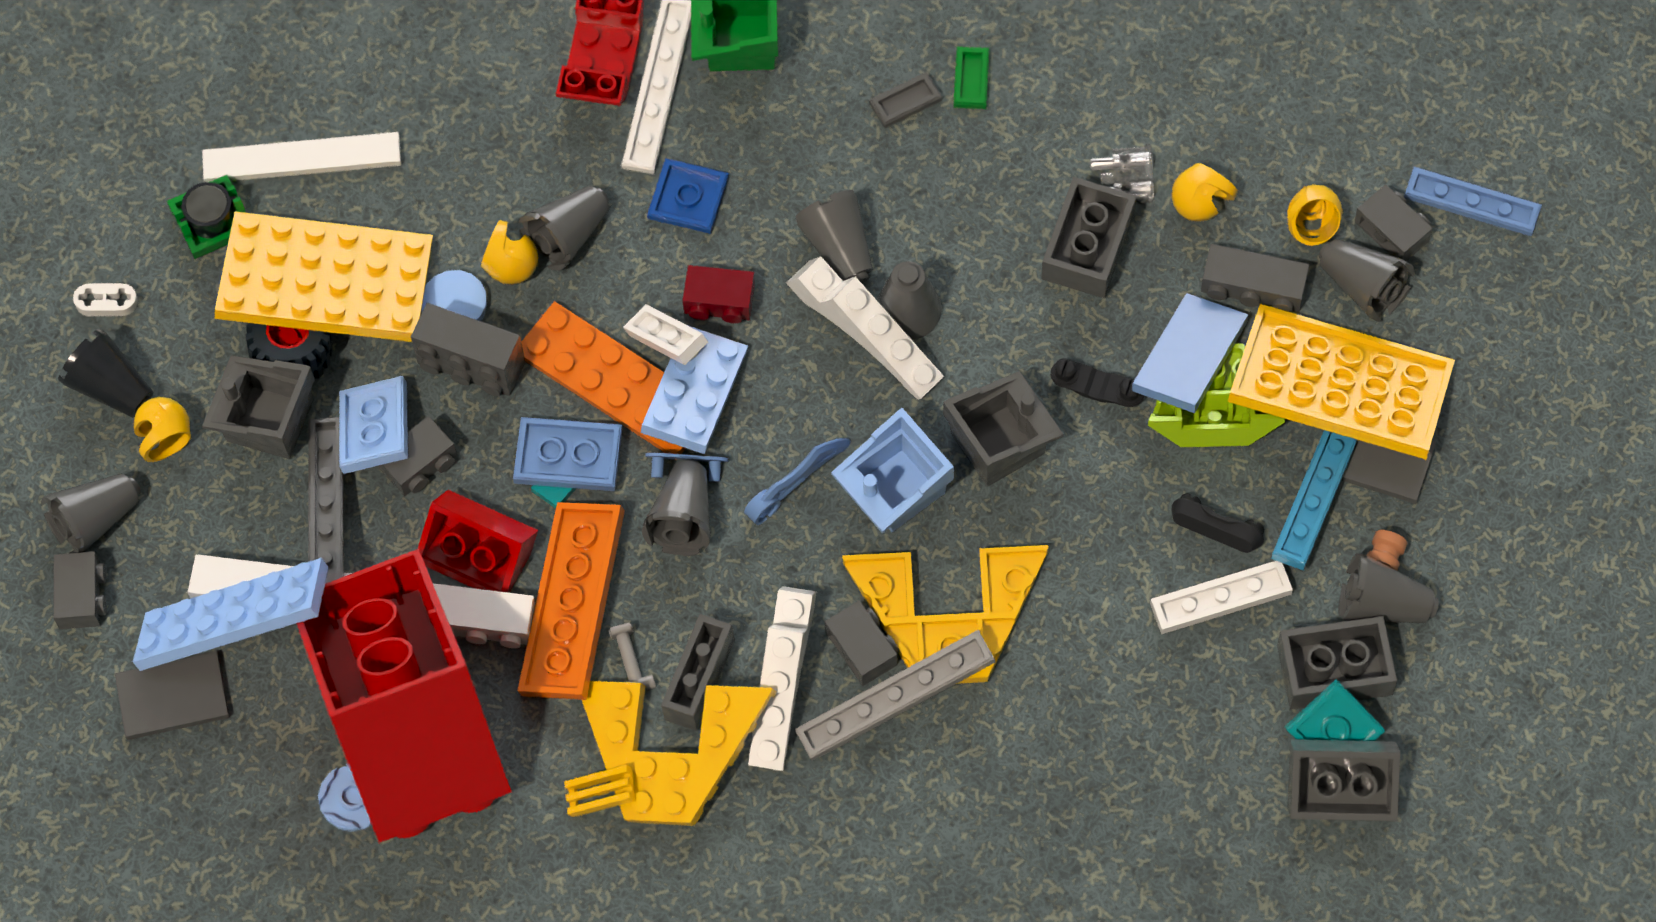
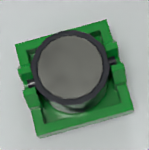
M227 174L210 182L196 184L186 193L167 201L194 259L228 245L234 213H246L243 203Z

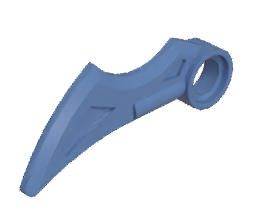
M839 438L813 447L794 470L772 484L769 489H765L753 497L747 504L744 513L756 525H761L767 520V515L771 517L779 509L780 501L819 467L847 449L851 440Z

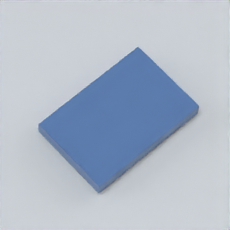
M521 417L513 474L514 484L615 491L622 425Z

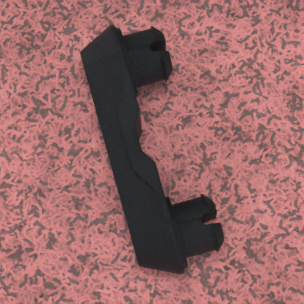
M1065 358L1058 360L1051 368L1050 376L1056 385L1072 390L1083 397L1104 403H1115L1125 407L1137 406L1144 399V395L1132 391L1134 379L1114 373H1106Z
M1189 493L1183 494L1181 498L1175 500L1172 504L1171 510L1174 522L1186 529L1245 553L1260 548L1264 543V527L1259 522L1257 524L1254 523V520L1242 522L1232 517L1221 516L1211 508L1201 505L1200 499L1196 496L1191 497L1192 494Z

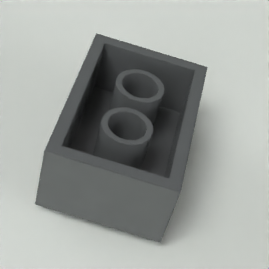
M1073 177L1042 261L1041 279L1105 298L1135 215L1137 195Z
M426 303L411 335L417 363L420 364L424 371L430 374H438L439 371L449 374L452 380L462 385H469L470 382L480 385L483 391L493 396H500L501 393L510 396L525 364L520 335L430 303Z
M1383 616L1280 631L1277 648L1290 710L1305 708L1336 679L1356 700L1393 695L1397 679Z
M1290 739L1287 800L1290 818L1397 821L1400 751L1397 743L1386 741Z

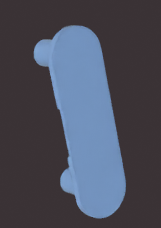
M645 453V457L652 458V478H663L664 459H692L709 462L708 481L720 482L721 462H728V458Z

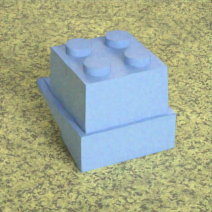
M901 408L875 430L865 443L831 472V475L883 534L888 529L894 532L944 495L946 485L954 480V466L906 411Z

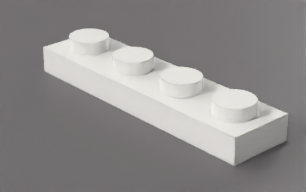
M1273 561L1152 598L1150 605L1161 634H1165L1292 595L1293 589L1283 563Z

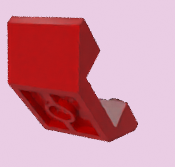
M644 0L576 1L575 13L577 23L567 66L562 65L556 97L621 106L629 92L641 37Z

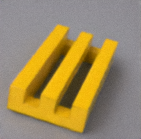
M627 765L564 781L565 788L568 789L569 793L566 794V801L570 803V807L567 808V814L571 817L635 801L632 768ZM624 778V779H622V780H618V781H615V782H611V783L603 784V785H600V786L588 788V789H585V790L577 791V789H583V788L590 787V786H594V785H597V784H601V783L609 782V781H612V780ZM624 788L626 791L621 794L609 796L606 798L578 805V801L582 799L594 796H601L604 794H608L609 792Z

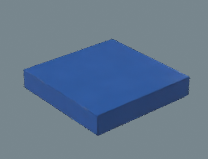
M665 158L648 210L647 219L711 234L729 173Z

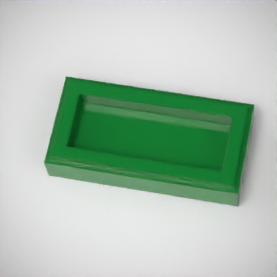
M957 47L953 108L986 109L989 48Z

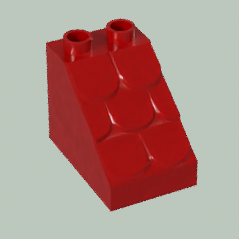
M419 549L325 583L318 617L296 624L333 727L378 842L381 843L394 837H414L423 832L430 823L459 812H479L490 806L495 798L511 793L512 791L467 666Z

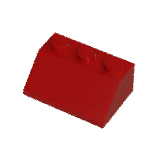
M447 490L431 502L418 549L425 566L474 589L510 593L531 555L538 530L451 490Z

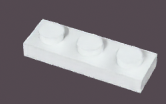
M645 305L623 327L632 338L683 365H686L695 358L699 351L708 343L701 332L648 305Z

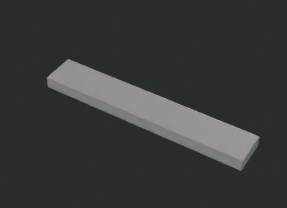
M979 630L801 725L795 731L812 761L996 661Z

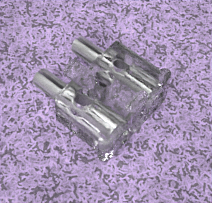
M1145 144L1144 147L1112 149V158H1095L1090 160L1091 170L1113 169V172L1100 173L1101 184H1114V187L1110 188L1137 195L1136 205H1148L1150 208L1155 205L1153 154L1150 144Z

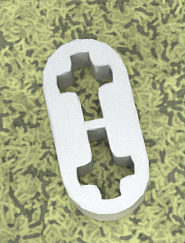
M123 283L84 284L77 288L73 296L77 310L85 316H125L134 312L138 305V298L134 289L128 284ZM88 294H93L97 300L91 301L90 306H85L82 300L87 299ZM121 294H126L130 300H125L124 305L119 306L116 300L120 299Z

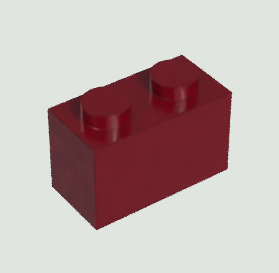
M688 265L682 300L684 314H689L691 318L696 320H706L709 316L720 317L725 322L732 324L740 323L742 320L750 321L755 289L754 272Z

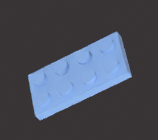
M691 327L701 332L708 343L686 365L670 358L644 418L640 433L705 454L744 361L748 345Z

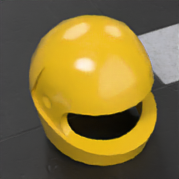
M1196 163L1183 171L1175 180L1172 187V202L1176 211L1190 221H1207L1218 214V210L1212 202V196L1214 195L1225 200H1234L1238 190L1229 180L1204 164Z
M1323 185L1304 186L1289 203L1287 210L1289 231L1297 241L1309 246L1320 245L1332 238L1340 226L1343 213L1337 194ZM1303 220H1322L1321 228L1318 230H1307L1303 225ZM1305 236H1319V237H1317V238H1308V237H1305Z
M499 220L487 245L481 267L493 279L502 284H520L534 273L538 264V251L532 239L526 234L520 240H510L506 234L508 221Z
M155 397L144 402L136 411L133 428L135 435L145 437L139 448V454L145 461L157 462L177 453L189 443L191 439L189 417L184 407L177 401L166 397ZM157 443H159V446L156 449L151 450Z

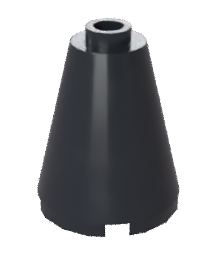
M97 329L92 332L97 336L92 342L88 339L83 340L71 354L62 368L67 374L66 376L59 375L58 380L64 386L133 418L138 408L144 402L151 399L154 392L108 334L102 329Z

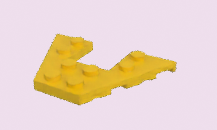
M1048 545L979 548L983 613L915 616L911 552L842 555L844 567L869 607L877 615L885 633L889 634L897 644L898 653L907 668L979 630L996 662L956 684L988 682L1048 554Z
M590 681L587 699L582 700L606 770L623 765L632 768L635 801L619 805L624 820L627 822L696 825L703 813L704 805L712 799L717 791V784L728 766H732L745 745L744 740L747 735L753 732L758 725L756 721L770 698H774L776 695V690L773 688L706 685L698 754L638 751L646 686L642 683ZM624 778L612 780L611 782H615V781H618V780H622V779H624ZM624 788V789L616 790V791H614V792H615V795H617V794L624 793V792H626V791H625V788Z

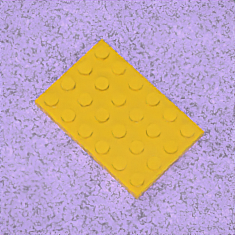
M235 212L215 306V319L412 342L411 335L422 311L433 235Z
M1260 304L1229 394L1228 402L1426 460L1455 360Z

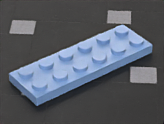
M322 558L303 562L297 566L271 572L265 576L242 581L233 586L213 590L201 596L184 599L178 603L146 612L133 659L134 665L139 671L318 617L328 572L327 564Z

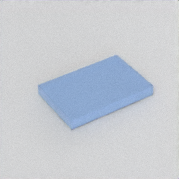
M403 376L339 391V467L343 474L408 459L407 382Z

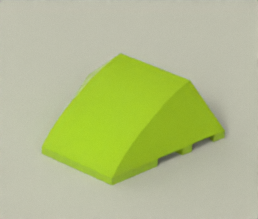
M1235 343L1195 413L1157 400L1153 414L1150 415L1148 426L1180 447L1249 446L1285 423V418L1228 402L1245 349L1243 343Z

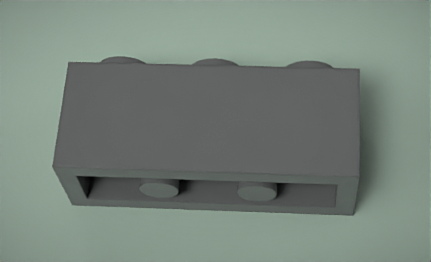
M1210 244L1201 292L1207 293L1208 297L1215 300H1224L1226 297L1240 300L1241 304L1248 307H1257L1259 304H1263L1287 312H1299L1309 264Z
M699 614L661 704L666 721L695 731L698 730L703 716L706 685H717L735 642L732 624Z

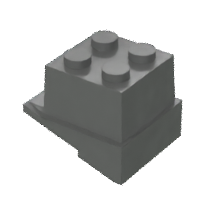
M231 355L202 428L221 432L227 442L290 459L313 402L311 388L315 379L311 367L277 360L270 362Z
M1020 371L983 387L970 389L943 402V415L950 424L951 435L987 487L1042 456L1048 443L1064 436Z

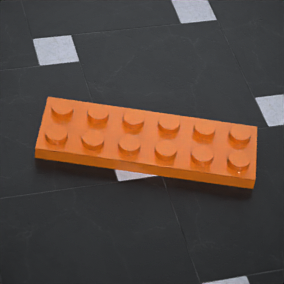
M554 301L521 341L525 362L664 453L682 454L685 450L684 447L640 433L642 423L664 372Z
M557 502L517 690L521 696L587 699L625 513L621 505Z

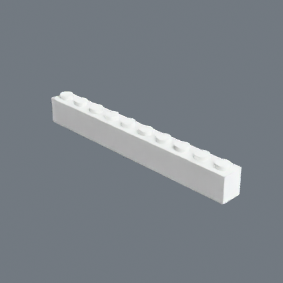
M196 554L188 594L191 599L213 590H220L242 581H249L293 566ZM433 583L454 636L466 637L468 642L474 644H485L487 640L500 641V644L507 648H519L521 644L527 645L536 605L534 596Z

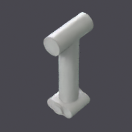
M628 622L611 627L608 630L609 635L613 640H617L629 680L627 682L642 683L646 686L645 691L656 688L653 675L645 677L641 675L630 635L634 632L632 624Z

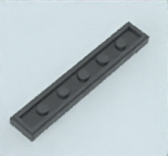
M339 417L309 419L308 562L319 558L324 560L328 566L325 583L344 577V474L339 467Z

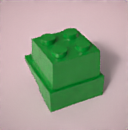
M691 0L692 61L707 59L710 72L775 70V56H778L777 0Z

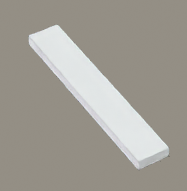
M662 0L622 161V169L650 174L655 173L691 24V0Z
M398 132L202 150L204 182H210L226 174L230 181L401 165Z

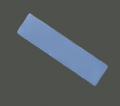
M1417 167L1413 168L1404 195L1405 199L1531 237L1541 209V204Z

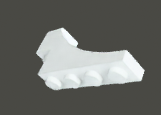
M820 256L808 261L786 282L802 302L829 319L856 340L918 400L925 396L944 377L856 276L843 281Z
M785 586L778 590L774 622L768 628L760 687L773 688L776 690V695L774 698H770L756 721L758 725L754 729L748 763L750 766L784 770L797 689L813 619L816 591Z

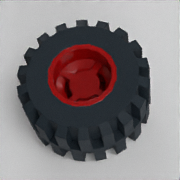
M247 323L246 341L249 358L270 362L277 360L310 366L313 376L318 379L324 374L323 367L328 369L330 356H332L330 332Z

